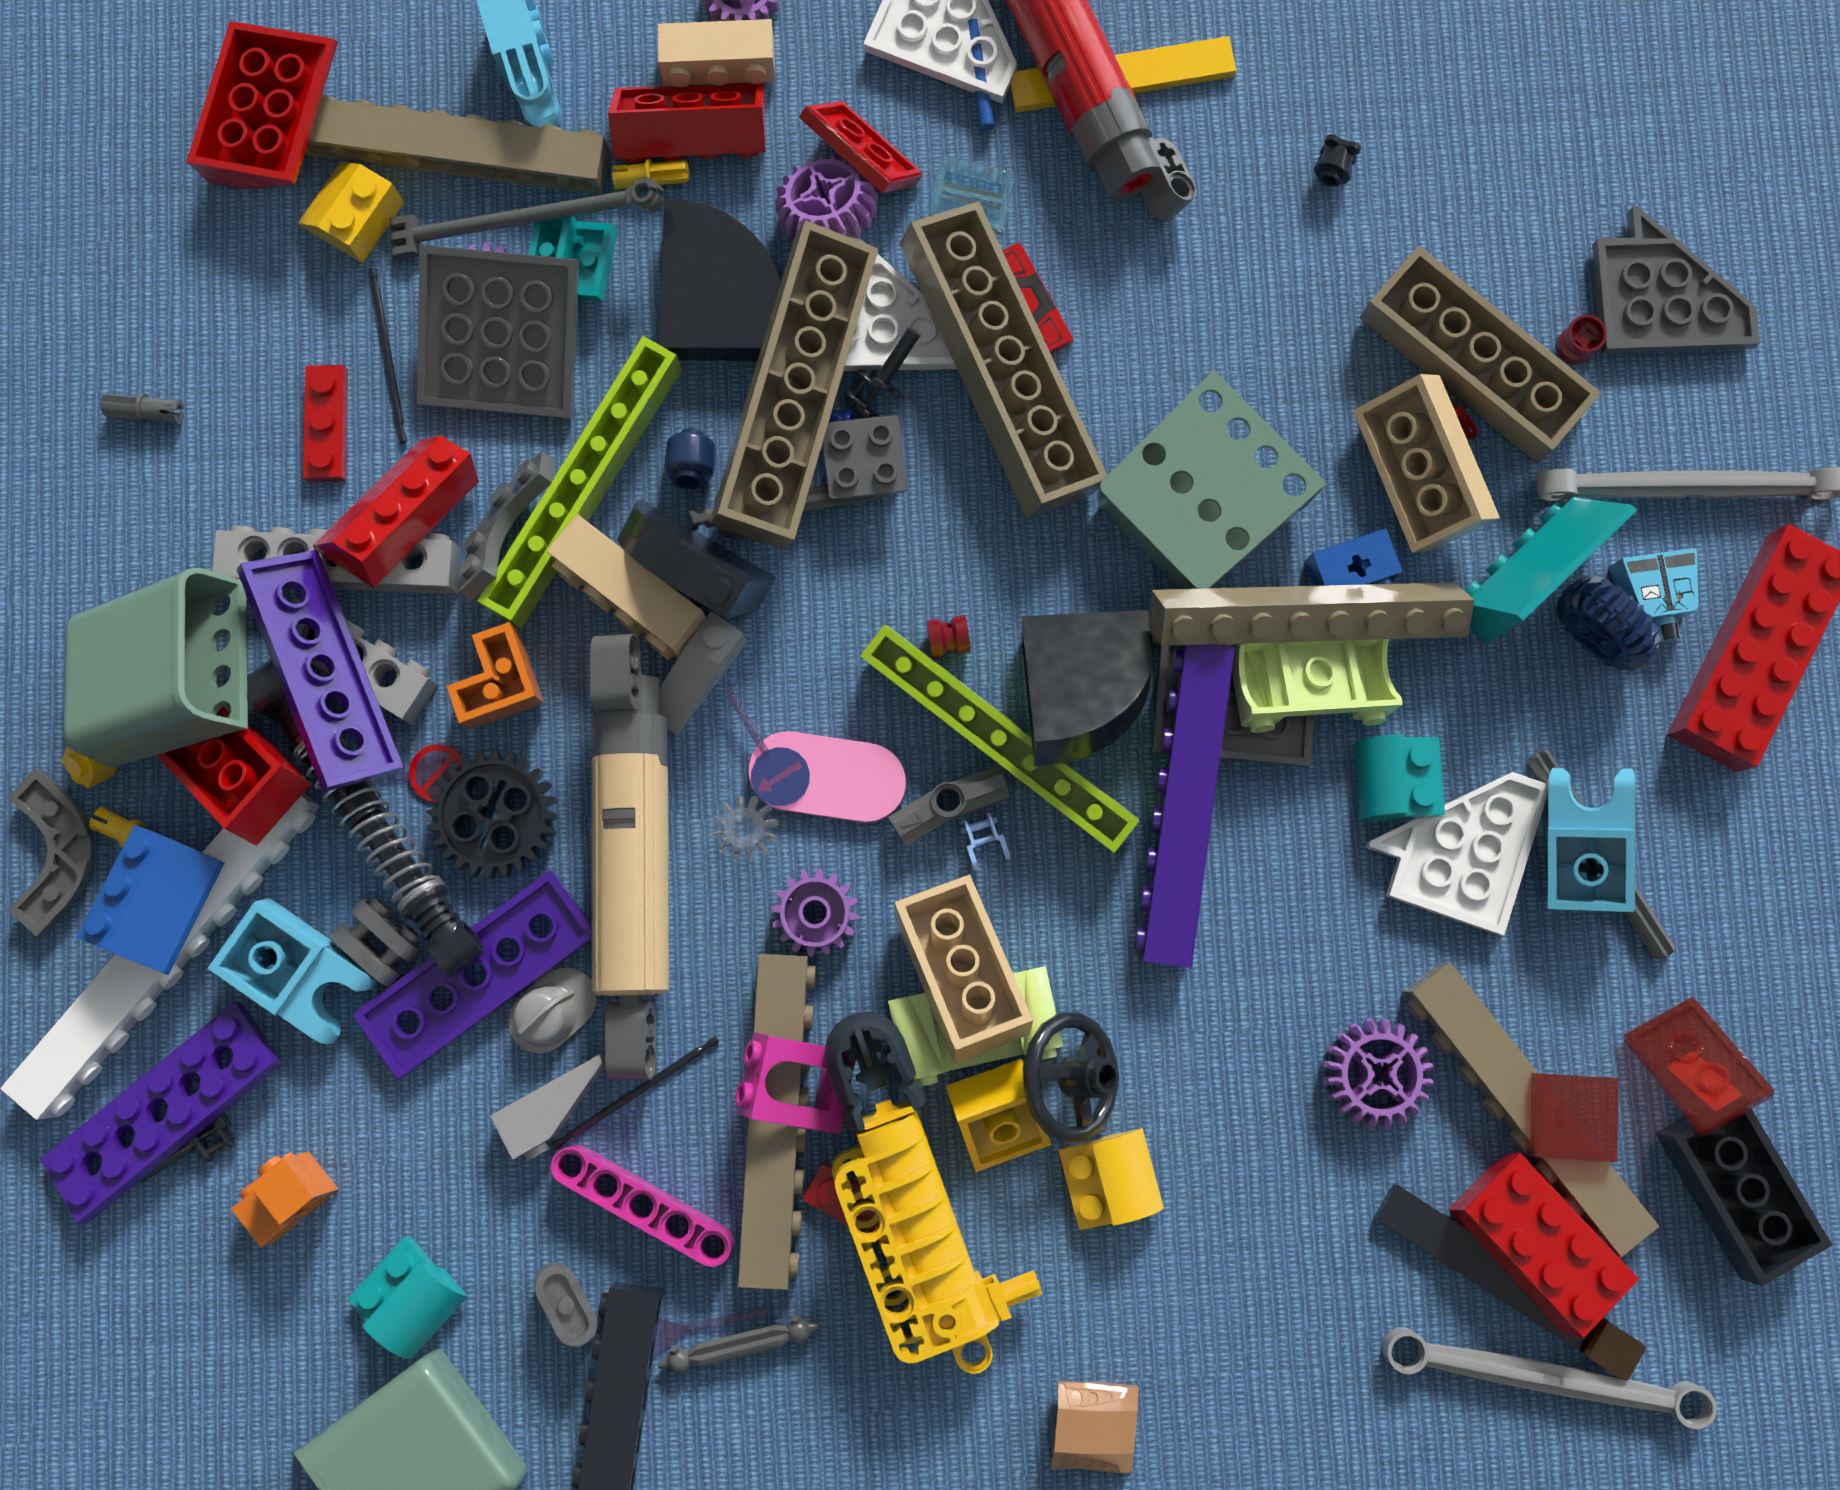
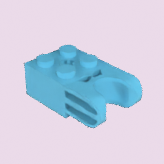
M476 0L492 55L508 91H513L515 98L519 102L527 125L533 127L554 125L558 127L561 124L562 112L548 64L554 63L549 43L545 38L544 26L535 1Z
M1552 768L1548 783V909L1634 912L1636 775L1632 768H1623L1616 774L1612 798L1608 803L1597 808L1585 807L1578 803L1571 791L1570 774L1564 768ZM1587 858H1594L1597 864L1603 865L1604 870H1598L1597 876H1588V870L1581 868L1580 862L1586 863Z
M271 898L258 900L253 903L207 968L273 1015L278 1014L303 1033L322 1044H333L341 1033L340 1022L327 1011L323 1002L326 987L331 982H338L358 992L370 990L377 983L376 979L369 975L336 943ZM269 949L275 950L277 954L276 963L270 961L273 955L268 953Z

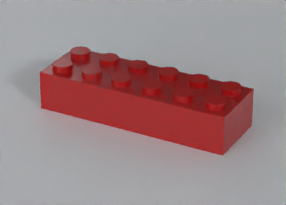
M1789 523L1766 536L1667 733L1669 737L1735 772L1758 767L1840 602V550Z

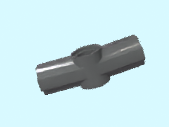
M997 765L952 782L941 783L933 791L892 814L888 819L905 847L945 823L955 820L961 815L1010 798L1003 774ZM941 793H954L959 799V806L951 812L941 810L936 802Z

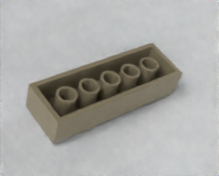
M1418 246L1370 300L1359 319L1428 375H1440L1445 383L1444 387L1537 464L1554 450L1601 394L1594 386L1421 246Z

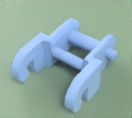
M990 812L986 813L987 819L969 824L967 820H963L965 827L961 828V832L968 835L970 845L966 846V850L974 871L978 870L979 867L973 849L976 846L991 841L1000 843L1005 860L1011 859L1004 835L998 836L994 825L998 823L997 817L992 818ZM990 827L992 835L974 841L972 832Z

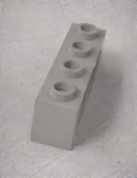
M295 598L292 603L298 604L301 603V600ZM345 619L357 650L363 649L364 658L362 664L378 704L399 718L413 724L438 686L428 679L431 671L410 659L407 665L395 659L399 651L377 639L374 645L362 638L366 631ZM304 624L296 625V631L301 638L305 640L315 639V633L311 627ZM311 661L312 664L330 674L326 664L321 661ZM395 669L397 672L396 681L389 687H383L382 678L384 674L389 670Z

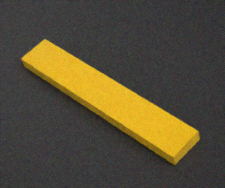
M1229 36L1115 55L1134 94L1232 78L1236 74ZM1038 68L1015 72L1010 85L1015 113L1056 106Z

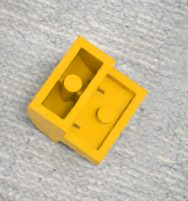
M1143 1128L1104 1136L1098 1140L1066 1146L1058 1150L1079 1230L1113 1224V1226L1148 1217L1164 1209Z

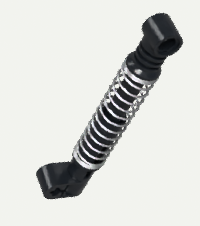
M270 659L247 676V700L259 713L278 722L292 743L290 750L298 764L307 765L309 768L306 773L307 777H315L317 779ZM339 737L340 742H343L344 748L347 750V741ZM317 779V782L314 787L315 789H321V787L318 786L319 781ZM373 779L369 780L370 784L364 781L326 791L323 800L325 802L332 801L334 804L331 811L332 814H340L342 816L340 825L349 826L351 829L348 835L349 839L363 836L364 840L359 843L357 850L365 851L371 848L373 851L366 858V864L380 861L381 865L375 870L374 875L382 876L388 873L390 876L384 882L383 889H389L397 886L399 889L394 893L391 900L394 902L401 900L397 906L398 911L405 919L413 920L415 924H418L417 928L420 932H423V937L429 940L428 950L438 966L448 976L453 977L486 952L483 943L466 922L460 920L458 913L454 912V907L448 904V890L440 876L431 875L433 866L430 863H422L424 853L414 850L416 842L413 838L405 837L407 828L397 825L398 815L389 812L390 804L388 801L380 800L382 792L380 789L372 788ZM386 816H394L395 822L392 826L385 819ZM402 828L404 832L401 838H398L394 829ZM402 841H411L412 846L409 851L402 844ZM410 854H420L421 857L417 864ZM428 866L429 871L426 876H424L419 867Z

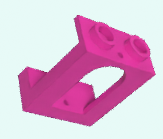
M753 1032L752 1041L748 1042L744 1052L746 1069L743 1082L739 1083L735 1094L736 1113L754 1120L841 1134L844 1120L843 1113L846 1106L838 1102L824 1057L825 1046ZM846 1051L841 1053L843 1062H849L854 1072L856 1061H849ZM781 1061L822 1067L814 1108L773 1100L765 1088V1078L771 1067Z

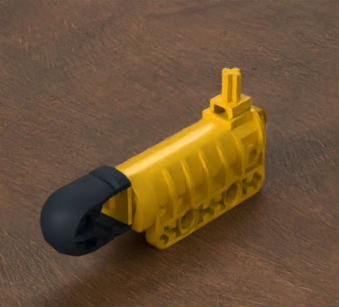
M873 1012L852 1014L835 1024L827 1037L824 1051L826 1068L838 1102L847 1106L843 1116L848 1130L856 1131L860 1145L837 1154L831 1167L836 1193L897 1358L911 1364L952 1349L956 1362L963 1371L971 1374L981 1373L988 1368L993 1356L987 1333L995 1329L999 1325L998 1322L1012 1318L1008 1307L1041 1295L1042 1291L1034 1270L999 1283L995 1274L982 1279L979 1271H974L917 1112L926 1103V1098L921 1085L913 1082L916 1070L906 1042L898 1027L885 1016ZM884 1037L888 1045L883 1048V1053L889 1063H895L899 1074L897 1083L901 1092L906 1094L907 1099L892 1104L890 1098L875 1104L876 1111L861 1116L860 1113L863 1109L858 1094L853 1093L849 1080L854 1077V1073L850 1063L847 1061L843 1062L841 1053L846 1051L849 1061L858 1062L861 1072L855 1075L856 1081L866 1084L869 1092L887 1085L885 1076L890 1069L889 1065L880 1064L877 1053L882 1050L879 1038ZM846 1159H851V1161L843 1164V1161ZM850 1171H854L860 1184V1189L852 1192L849 1177L846 1175ZM860 1198H870L872 1200L860 1202L859 1204L853 1207V1204L856 1202V1200ZM865 1210L875 1212L868 1220L856 1218L859 1213ZM879 1222V1226L875 1227L876 1230L868 1233V1230L861 1232L859 1228L872 1227ZM878 1239L888 1262V1266H884L881 1269L879 1268L880 1263L872 1247V1242ZM889 1275L892 1276V1279H895L897 1276L902 1279L901 1281L888 1282L880 1288L881 1283H885L884 1278ZM891 1291H901L896 1296H887ZM908 1298V1303L903 1304L904 1310L897 1312L895 1307L890 1311L886 1309V1306L899 1305ZM916 1318V1320L908 1321L911 1332L905 1334L899 1323ZM917 1342L918 1350L910 1352L907 1346L900 1348L899 1344L907 1345ZM969 1342H979L984 1346L983 1357L974 1363L966 1362L961 1356L962 1348Z

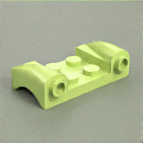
M1389 639L1233 644L1231 647H1235L1232 677L1241 726L1250 727L1253 733H1262L1273 730L1275 723L1286 716L1351 712L1353 713V719L1362 720L1365 726L1384 723L1387 720L1386 716L1403 705L1402 698L1393 687L1389 675L1387 662Z
M1046 966L1013 973L1033 1019L1030 1035L955 1064L925 993L888 1001L892 1023L898 1027L916 1070L913 1082L926 1086L938 1083L937 1075L946 1071L1018 1055H1026L1028 1044L1039 1026L1056 1014ZM1060 1031L1052 1036L1045 1047L1042 1060L1056 1057V1048L1064 1046Z

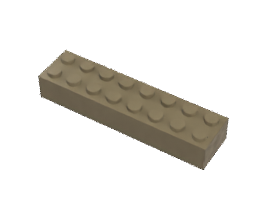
M974 202L911 222L900 242V247L1026 519L1093 495L1099 489L1107 473L980 202Z
M806 220L795 235L709 525L782 550L786 549L795 540L878 248Z

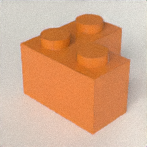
M507 622L472 635L484 673L446 686L459 724L472 730L544 704L520 631L514 625Z
M290 1152L282 1158L277 1155L257 1170L260 1177L239 1193L242 1200L232 1207L231 1210L260 1248L275 1243L334 1194L338 1188L310 1152L297 1155Z

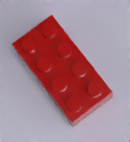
M230 704L222 706L217 716L228 718L231 713ZM249 721L248 729L235 731L156 755L224 829L255 846L262 841L311 785Z
M1521 1153L1502 1154L1448 1209L1456 1220L1476 1238L1563 1335L1584 1338L1639 1280Z

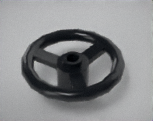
M1060 1012L1055 1014L1039 1026L1028 1044L1023 1064L1024 1095L1031 1116L1046 1135L1063 1143L1086 1141L1103 1128L1114 1109L1119 1087L1118 1061L1113 1046L1100 1025L1080 1012ZM1076 1028L1085 1033L1077 1056L1066 1057L1060 1065L1041 1062L1045 1047L1052 1036L1062 1029ZM1040 1079L1058 1082L1061 1092L1065 1096L1073 1098L1077 1126L1068 1127L1053 1118L1045 1106L1040 1091ZM1090 1098H1099V1103L1092 1113Z

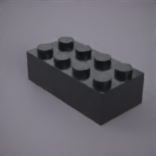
M1741 1096L1740 1099L1718 1112H1713L1705 1104L1655 1133L1740 1279L1764 1286L1832 1246L1831 1241L1744 1096Z

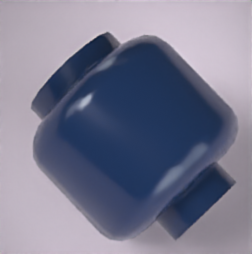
M687 428L680 433L674 434L667 441L664 472L680 488L697 489L702 487L704 483L713 478L716 445L712 439L705 436L698 429Z

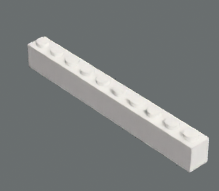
M303 793L257 846L223 828L202 853L223 861L225 864L169 975L115 954L0 1089L36 1120L60 1117L67 1112L74 1104L75 1098L73 1096L80 1087L89 1084L99 1075L102 1070L100 1064L108 1054L116 1052L127 1042L130 1036L127 1032L137 1021L145 1019L154 1010L157 1004L155 999L164 989L171 988L179 981L183 975L181 970L191 957L199 956L209 945L210 939L208 937L218 926L225 925L235 915L237 911L235 905L244 895H250L259 887L263 881L261 875L271 863H278L287 854L290 848L287 844L297 833H302L311 826L316 818L314 813L320 805L306 793Z

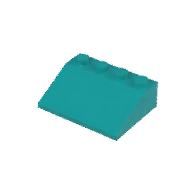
M1573 497L1563 506L1555 502L1539 517L1543 524L1535 532L1528 528L1512 543L1517 549L1508 558L1501 554L1485 569L1490 575L1481 584L1474 580L1464 589L1474 599L1470 629L1487 644L1523 622L1637 510L1631 504Z

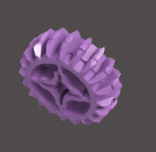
M837 153L830 159H826L820 154L819 159L814 162L806 158L805 166L802 168L793 166V175L783 176V186L776 188L775 210L778 215V221L792 242L805 220L847 237L861 239V229H870L871 219L877 216L878 193L876 187L845 159L841 160Z
M1364 1019L1363 1031L1356 1023L1350 1024L1348 1027L1352 1038L1342 1032L1337 1033L1336 1039L1342 1047L1338 1048L1329 1045L1326 1049L1329 1054L1336 1056L1335 1061L1322 1062L1323 1068L1333 1070V1076L1322 1078L1323 1084L1336 1086V1089L1327 1094L1328 1099L1334 1101L1343 1098L1337 1107V1111L1340 1114H1345L1352 1109L1350 1121L1358 1124L1364 1118L1365 1126L1370 1129L1376 1127L1378 1119L1382 1128L1391 1129L1392 1116L1398 1124L1403 1125L1407 1123L1404 1110L1412 1115H1418L1420 1110L1414 1101L1416 1099L1422 1102L1429 1100V1096L1420 1091L1421 1087H1430L1434 1084L1432 1079L1423 1078V1071H1430L1434 1067L1432 1063L1420 1061V1058L1428 1053L1427 1048L1417 1047L1413 1049V1046L1418 1041V1036L1411 1033L1404 1037L1405 1026L1402 1024H1396L1391 1030L1390 1021L1387 1019H1381L1377 1028L1373 1019ZM1380 1039L1388 1042L1394 1048L1389 1053L1384 1052L1381 1056L1375 1058L1370 1053L1365 1052L1361 1046L1369 1041ZM1352 1057V1061L1356 1064L1359 1071L1358 1078L1353 1084V1090L1348 1080V1067ZM1402 1058L1407 1072L1404 1087L1397 1078V1070L1403 1063ZM1372 1066L1383 1067L1380 1074L1386 1084L1382 1081H1372L1375 1076ZM1379 1089L1394 1099L1391 1103L1381 1107H1369L1360 1101L1365 1095L1371 1096Z

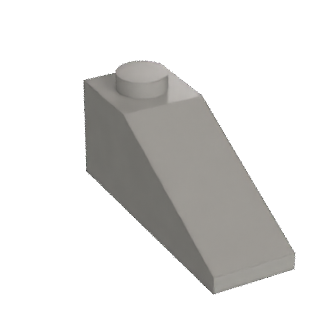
M713 611L708 614L689 639L660 687V715L668 718V729L677 736L747 644V640L741 631Z
M605 1054L590 1059L490 1115L512 1160L525 1155L527 1161L549 1150L546 1142L559 1134L604 1069Z

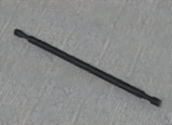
M371 268L369 269V274L373 284L372 291L395 419L399 428L398 436L400 443L404 444L408 441L403 427L404 419L382 297L377 282V269Z
M716 1036L712 1037L703 1046L692 1050L654 1075L651 1080L645 1081L569 1131L563 1138L554 1141L552 1146L557 1150L569 1139L575 1138L701 1055L709 1047L718 1044L719 1040Z

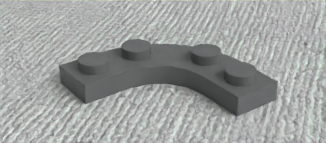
M541 451L532 461L525 460L519 466L515 477L508 485L502 483L496 488L490 500L492 503L491 507L477 530L471 532L464 542L463 550L467 553L459 569V574L461 575L459 593L471 601L496 579L502 543L516 518L552 483L554 459L545 452Z
M35 768L7 798L24 812L43 833L47 846L45 866L37 879L8 911L36 937H44L74 905L84 891L94 862V839L92 830L89 828V821L80 805L44 770Z

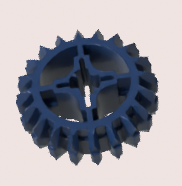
M1583 576L1573 584H1570L1557 600L1558 605L1555 608L1559 614L1560 622L1566 626L1565 631L1571 633L1585 650L1594 655L1595 659L1603 660L1608 666L1613 665L1619 670L1633 671L1643 663H1647L1655 654L1654 651L1659 647L1661 637L1658 632L1660 630L1652 622L1653 617L1644 611V605L1638 604L1633 599V595L1626 594L1620 586H1613L1609 580L1604 579L1602 581L1596 576Z

